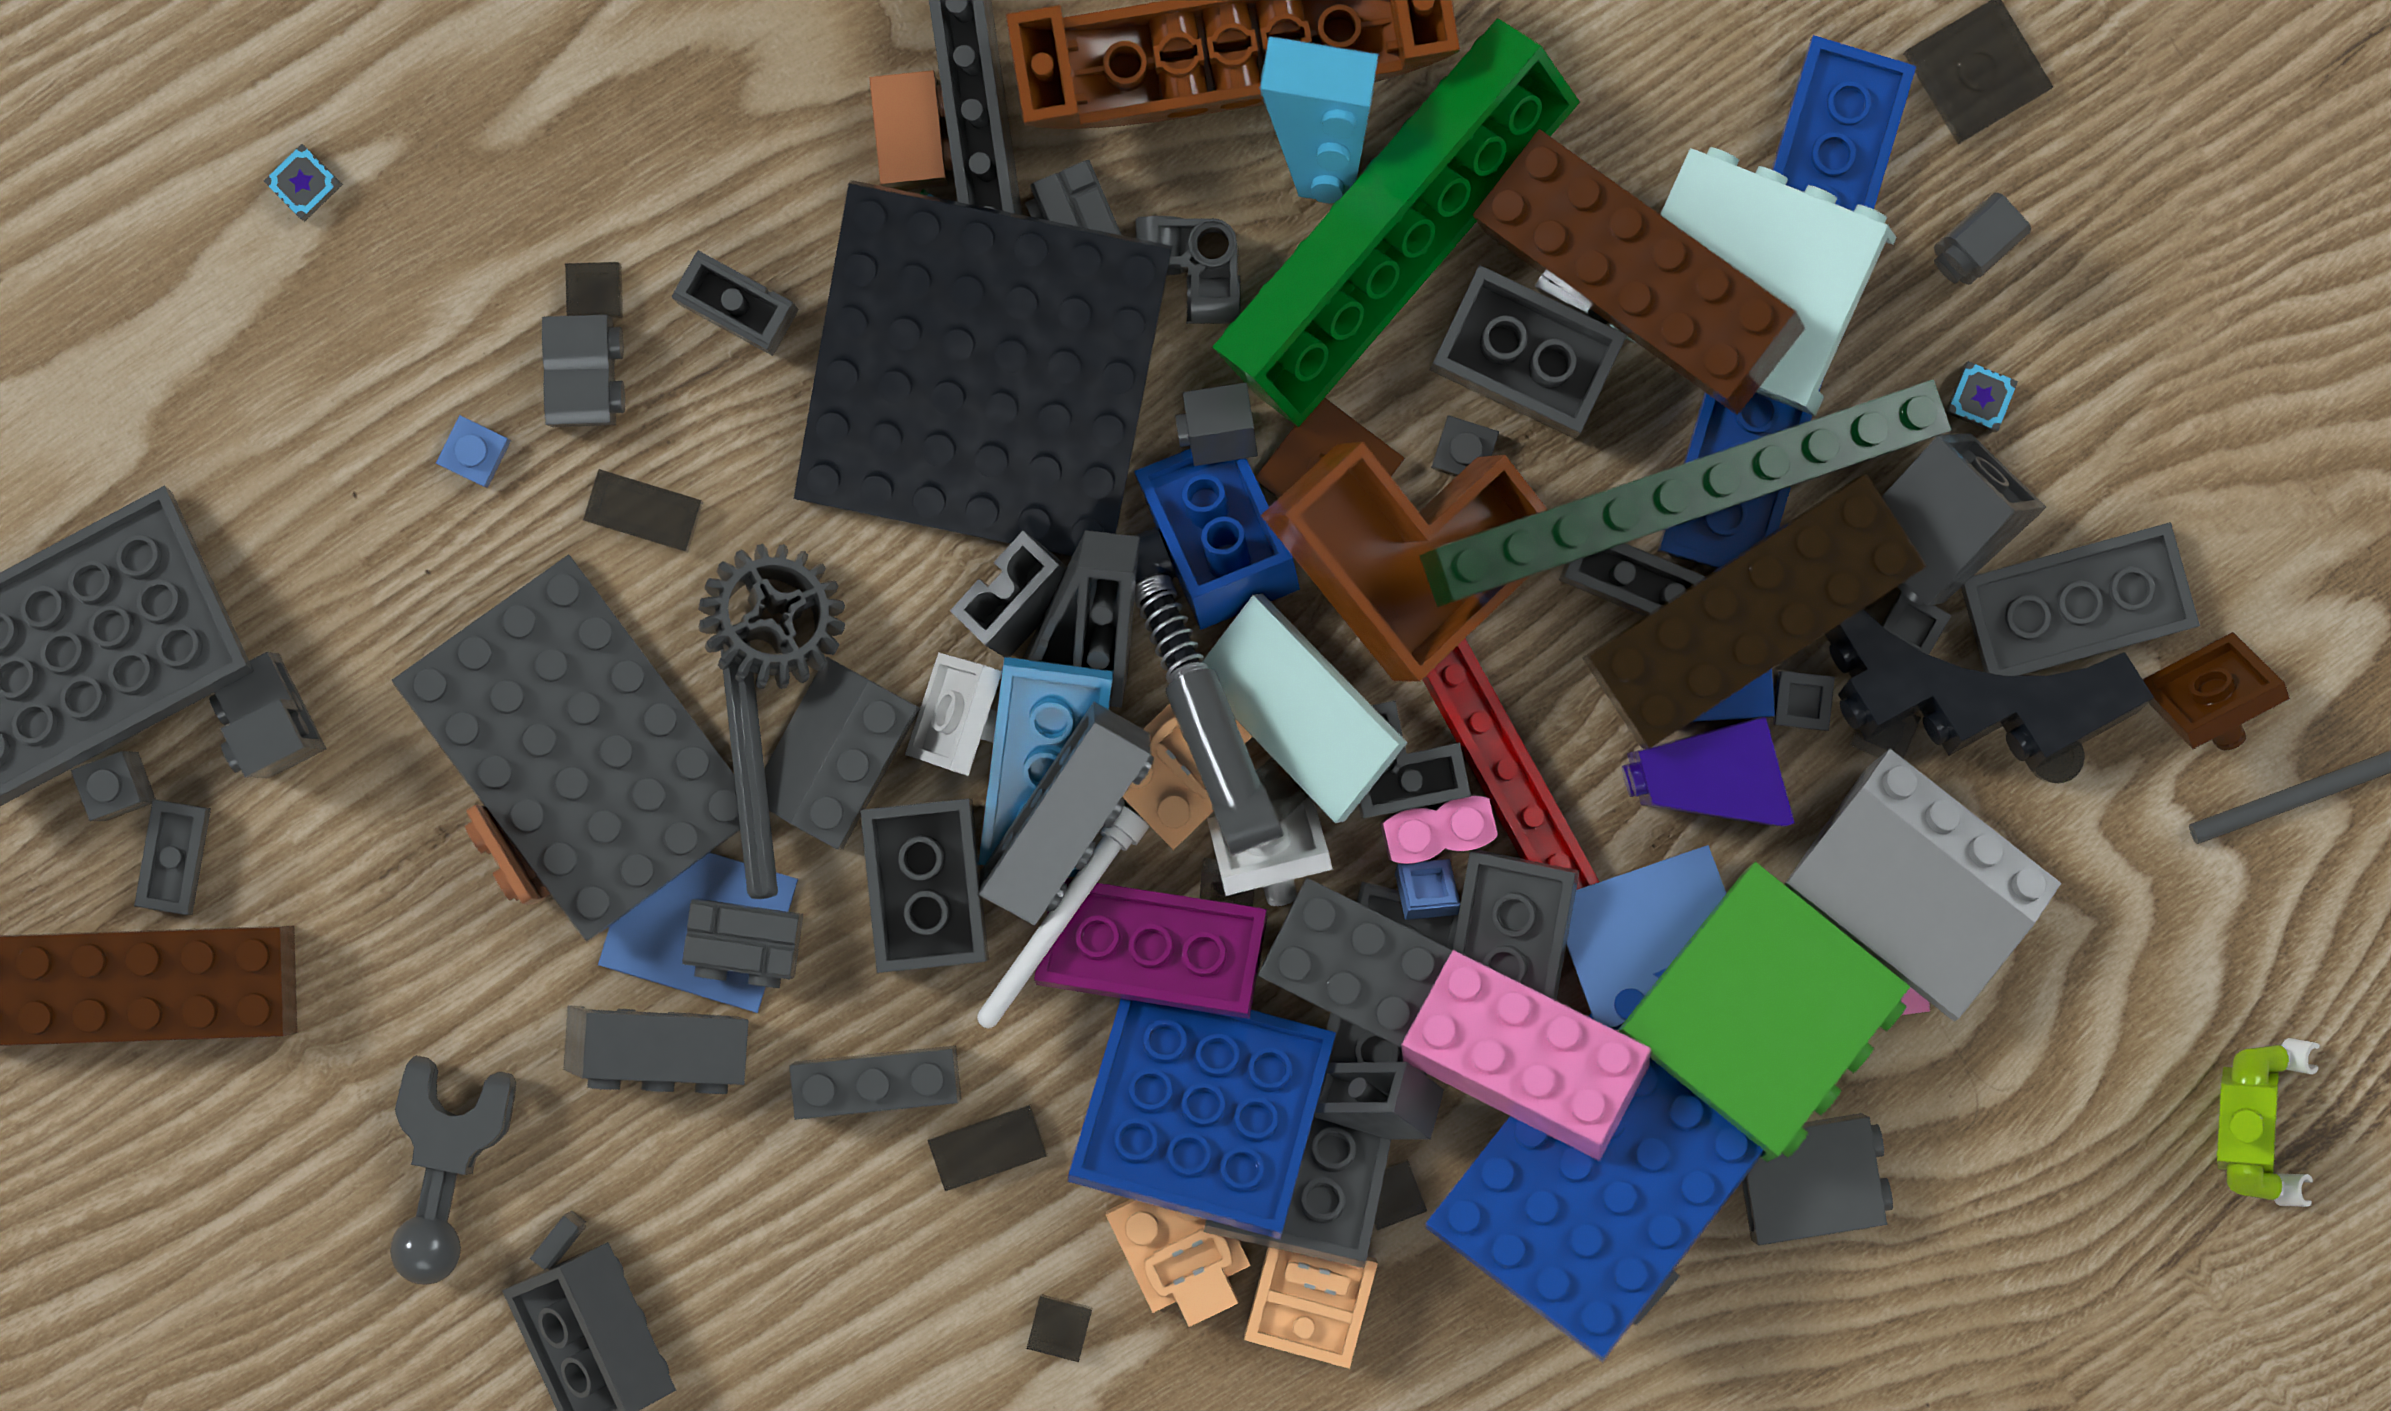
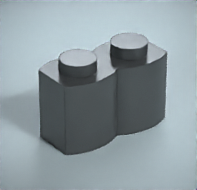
M1993 193L1934 245L1935 254L1938 256L1934 259V263L1940 272L1952 283L1956 284L1960 280L1962 283L1970 285L1977 278L1982 277L2031 232L2030 223L2004 195Z
M609 315L542 317L543 388L546 425L550 427L616 425V413L625 412L624 382L615 381L614 374L615 359H623L624 355L622 327H613V318Z

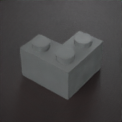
M265 652L249 660L254 672L214 692L215 694L209 697L216 716L223 725H226L220 728L226 739V742L221 744L224 757L235 773L242 771L246 778H271L327 750L278 653Z
M1396 701L1371 705L1403 737ZM1460 743L1406 754L1404 746L1358 804L1361 818L1470 797L1471 794Z

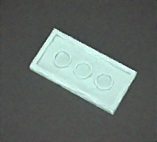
M1256 594L1249 599L1202 661V663L1207 665L1208 669H1213L1217 673L1235 719L1335 823L1344 822L1407 744L1404 738L1264 594Z

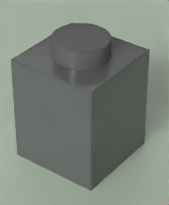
M1247 382L1183 392L1186 413L1175 415L1180 447L1191 445L1194 466L1258 456Z
M120 751L71 770L89 821H108L151 805L152 801L156 800L139 752Z

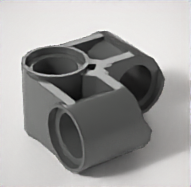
M1144 216L1136 218L1137 239L1173 246L1167 275L1188 273L1186 275V324H1231L1241 314L1240 275H1238V244L1235 232L1231 226L1223 220L1214 218L1183 219L1173 216ZM1214 232L1222 234L1229 242L1228 250L1223 256L1217 259H1208L1200 254L1198 250L1199 242L1205 235Z

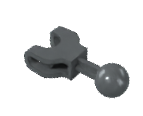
M415 1055L405 1067L396 1102L395 1114L402 1130L409 1136L414 1147L411 1165L425 1167L426 1169L416 1216L405 1221L396 1230L391 1241L390 1255L397 1272L412 1283L429 1285L442 1281L452 1273L458 1264L461 1253L460 1240L455 1229L448 1223L457 1175L473 1174L475 1162L479 1154L483 1150L494 1146L507 1134L511 1123L516 1093V1081L511 1073L497 1072L490 1075L484 1081L476 1106L464 1115H455L445 1110L437 1098L438 1069L431 1059Z

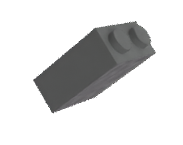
M1862 1113L1805 1122L1802 1127L1809 1133L1789 1158L1781 1153L1779 1157L1766 1162L1760 1157L1742 1181L1750 1237L1758 1246L1887 1225L1885 1211L1893 1210L1890 1184L1887 1178L1880 1179L1876 1158L1884 1156L1882 1133L1879 1125H1871L1870 1117Z

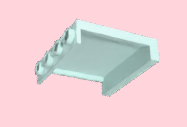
M1710 147L1707 154L1690 148L1660 215L1797 312L1805 330L1756 392L1816 416L1824 398L1819 391L1821 383L1885 243L1893 245L1897 237L1890 227L1885 224L1887 217L1874 209L1857 205L1853 212L1836 205L1837 197L1820 188L1808 185L1805 192L1787 186L1788 178L1769 168L1758 166L1756 173L1738 167L1739 159L1720 149ZM1610 324V327H1612V328H1614V329L1620 331L1619 329H1617L1616 327H1614L1612 324ZM1626 336V339H1627V340H1630V341L1636 343V342H1635L1634 340H1632L1630 337Z

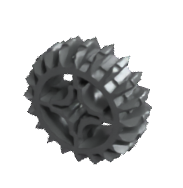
M764 544L757 545L755 549L754 561L744 550L736 552L734 557L736 567L730 563L721 562L717 568L720 579L709 578L704 587L712 597L701 598L698 607L699 611L709 615L700 620L698 625L699 631L705 634H716L706 642L705 649L708 653L717 652L722 649L725 651L719 659L718 667L724 670L735 662L740 666L735 677L738 682H743L747 678L749 671L758 674L756 687L759 689L765 688L769 675H775L776 684L779 689L787 688L790 679L789 672L800 683L808 681L810 677L808 666L814 670L822 671L827 664L823 653L834 655L839 647V643L832 636L841 635L845 629V623L835 618V616L843 613L845 608L844 602L838 599H828L836 593L838 589L837 581L820 583L819 580L826 568L824 564L815 565L811 570L805 568L804 566L808 559L806 551H801L795 561L786 559L788 549L785 544L778 546L775 557H769L768 549ZM768 579L782 581L797 590L790 593L779 592L772 587ZM746 585L750 593L747 600L752 611L744 615L741 622L732 626L729 618V600L737 590ZM811 607L814 615V634L805 645L798 648L794 641L797 633L792 622L800 618L804 610ZM765 608L772 615L777 613L783 614L779 625L772 618L761 619ZM753 640H763L772 646L776 654L757 651L746 643Z

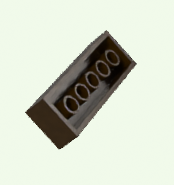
M1867 474L1836 490L1582 658L1642 749H1650L1926 568L1927 565Z

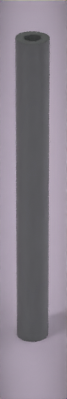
M2391 750L2189 824L2191 836L2196 844H2200L2390 774Z

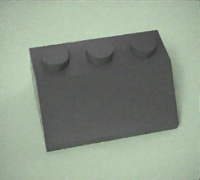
M826 656L827 664L825 668L817 672L764 770L769 811L833 848L842 850L861 818L860 810L866 809L916 719L920 707Z
M609 1242L576 1255L550 1269H546L502 1290L557 1411H639L676 1391L669 1375L667 1362L660 1355L647 1327L645 1314L637 1305L624 1277L622 1264L614 1255Z

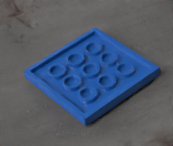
M1120 999L1068 1174V1182L1281 1239L1336 1032L1251 1010L1250 1017L1247 1019Z

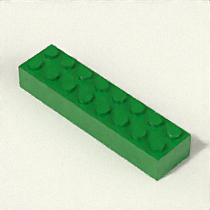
M1497 18L1485 33L1475 40L1472 48L1452 71L1439 82L1433 93L1413 116L1404 122L1400 131L1381 153L1371 160L1361 176L1342 198L1333 204L1329 213L1309 236L1299 243L1290 258L1261 287L1257 296L1238 318L1227 326L1223 335L1212 346L1245 383L1247 382V386L1261 400L1298 428L1477 221L1472 216L1536 132L1540 129L1551 137L1580 103L1543 47Z

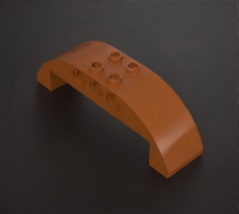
M1165 0L1063 18L1060 5L1006 14L1024 125L1051 129H1086L1137 125L1265 105L1260 86L1269 37L1378 54L1374 82L1427 67L1460 51L1452 0Z

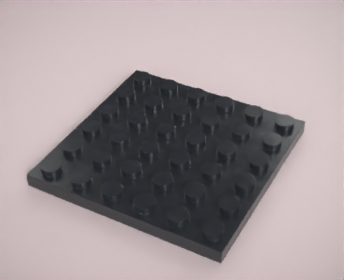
M851 180L847 188L793 499L1010 544L1024 531L1039 541L1050 552L1073 556L1085 530L1116 534L1173 246Z

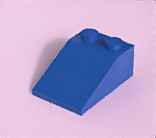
M1190 448L1134 471L1177 579L1200 630L1238 615L1253 595L1264 594L1271 602L1300 590L1292 554L1260 516L1269 508V505L1246 458L1194 466Z

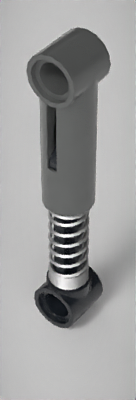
M1157 527L1134 535L1140 537L1134 600L1136 606L1141 609L1140 616L1147 619L1145 628L1152 632L1150 641L1157 645L1155 653L1162 657L1161 667L1168 670L1166 673V680L1169 683L1166 688L1167 698L1183 737L1187 741L1211 800V806L1233 857L1282 837L1283 833L1237 727L1236 719L1218 675L1213 669H1208L1207 665L1201 662L1203 655L1197 654L1195 651L1198 643L1190 639L1193 630L1186 628L1185 623L1188 618L1181 616L1179 612L1183 605L1176 603L1174 600L1177 592L1172 580L1176 577L1159 531Z

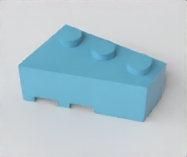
M1269 37L1260 90L1299 197L1316 199L1322 203H1335L1338 199L1342 198L1357 180L1378 54Z

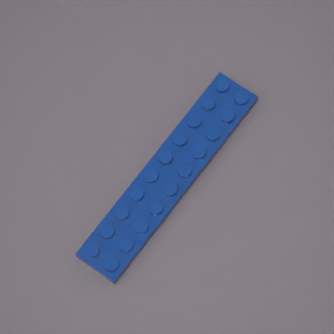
M1813 35L1808 45L1771 170L1787 177V186L1805 192L1808 185L1820 188L1837 197L1836 205L1853 212L1857 205L1874 209L1917 66ZM1756 392L1737 416L1710 395L1704 393L1683 464L1811 421L1812 415ZM1791 487L1663 530L1657 551L1718 569L1779 529Z

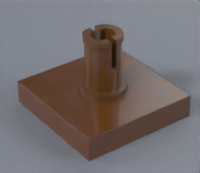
M1324 398L1299 428L1296 425L1293 427L1255 478L1259 485L1279 499L1337 444L1364 442L1390 477H1392L1405 458L1328 399Z
M2234 632L2143 679L2154 697L2149 704L2192 749L2210 740L2221 750H2232L2239 747L2246 740L2243 723L2290 699L2285 682Z

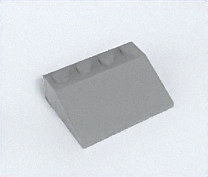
M1888 749L1864 769L1784 885L1955 1022L1963 1015L2033 927L2058 890L2061 882L1892 749Z

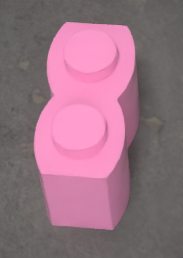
M1470 796L1446 801L1434 810L1425 808L1402 810L1390 815L1380 823L1389 860L1404 864L1429 860L1444 849L1453 851L1474 850L1487 845L1498 836L1490 800L1482 796Z

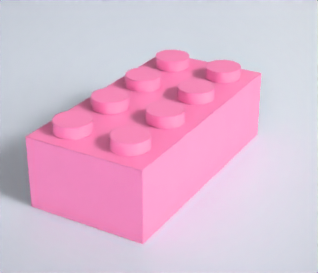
M1454 950L1402 1043L1404 1062H1408L1428 1075L1599 1161L1649 1067L1651 1048Z

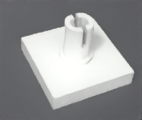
M938 652L905 755L968 776L980 739L994 742L997 711L990 708L1002 671Z
M1308 794L1272 802L1271 805L1283 836L1233 857L1216 816L1207 818L1226 896L1263 887L1268 904L1271 906H1284L1293 902L1297 896L1294 879L1333 870L1315 803Z

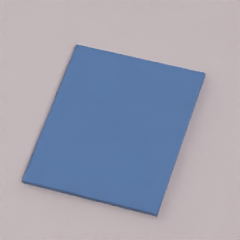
M1709 845L1576 890L1566 945L1593 1020L1609 1028L1622 1025L1625 1020L1617 1015L1614 1008L1617 994L1624 989L1633 988L1639 990L1645 996L1658 980V977L1653 974L1670 965L1725 896L1726 891Z
M709 853L610 925L598 965L758 1013L766 987L748 984L749 974L728 971L726 980L707 979L694 976L695 966L682 964L690 903L692 899H703L789 912L798 879L776 872L777 895L766 899H751L747 893L744 862Z

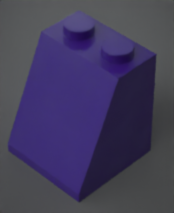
M1766 717L1751 719L1658 744L1650 749L1629 752L1627 756L1630 764L1622 766L1628 794L1630 797L1639 796L1641 805L1766 826L1795 824Z

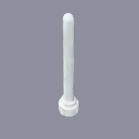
M1123 806L1115 823L1110 828L1105 826L1102 828L1100 834L1103 837L1095 847L1085 867L1075 875L1058 907L1054 911L1049 912L978 1012L977 1019L982 1027L992 1028L999 1022L1120 849L1126 851L1131 844L1137 845L1149 829V825L1132 810Z

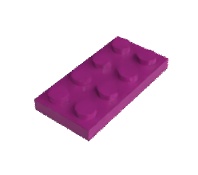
M1066 879L1064 883L1067 884V887L1073 879ZM1096 883L1036 968L1034 981L1039 986L1249 1019L1268 912L1264 908Z

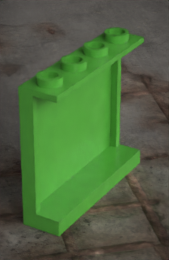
M1755 861L1740 875L1617 1032L1651 1048V1059L1765 1151L1761 1158L1769 1162L1779 1157L1781 1153L1789 1158L1802 1144L1809 1133L1802 1127L1814 1111L1821 1116L1833 1104L1841 1093V1089L1835 1083L1846 1069L1855 1073L1868 1059L1874 1050V1047L1868 1041L1877 1029L1881 1027L1883 1030L1888 1031L1899 1019L1907 1007L1900 1000L1909 990L1910 986Z

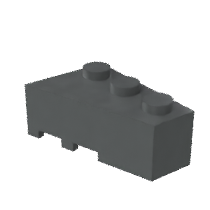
M1085 530L1022 659L1113 671L1109 707L1122 708L1129 671L1140 537Z
M568 1005L563 1070L580 1078L588 1079L587 1088L619 1090L621 1080L642 1081L641 1090L674 1092L675 1082L696 1083L695 1092L728 1094V1084L744 1085L749 1020L727 1015L635 1012L633 1009H617V1011L585 1009V1006Z

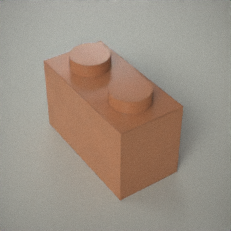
M934 70L869 77L881 186L898 190L948 186L947 171L953 170L949 138L943 139L941 118L946 116L941 85H938Z

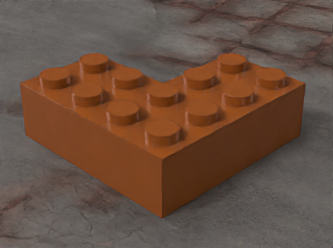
M1354 442L1334 446L1260 516L1393 681L1420 682L1528 577L1437 608L1419 555L1548 509L1506 455H1493L1474 459L1418 512L1364 442Z

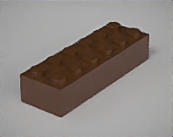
M1540 129L1472 215L1487 235L1621 332L1627 334L1636 343L1737 416L1805 330L1800 317L1794 309Z
M294 925L0 935V1046L278 1037L297 1033Z

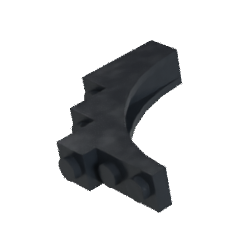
M1864 609L1825 633L1826 638L1831 644L1829 651L1835 665L1841 672L1849 673L1851 679L1848 680L1838 693L1841 699L1839 703L1841 712L1847 723L1854 729L1859 728L1866 740L1921 711L1924 716L1923 725L1928 736L1935 744H1942L1948 756L2003 726L2007 732L2006 742L2009 749L2018 760L2025 761L2032 772L2135 715L2154 698L2125 652L2087 668L2048 676H2003L1965 669L1925 654L1887 631Z

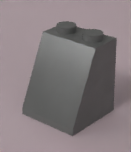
M1971 433L1936 436L1882 496L1888 508L1927 565L1926 568L1898 585V588L1906 597L1919 605L1924 603L1926 606L1946 602L1968 579L1985 566L2046 508Z

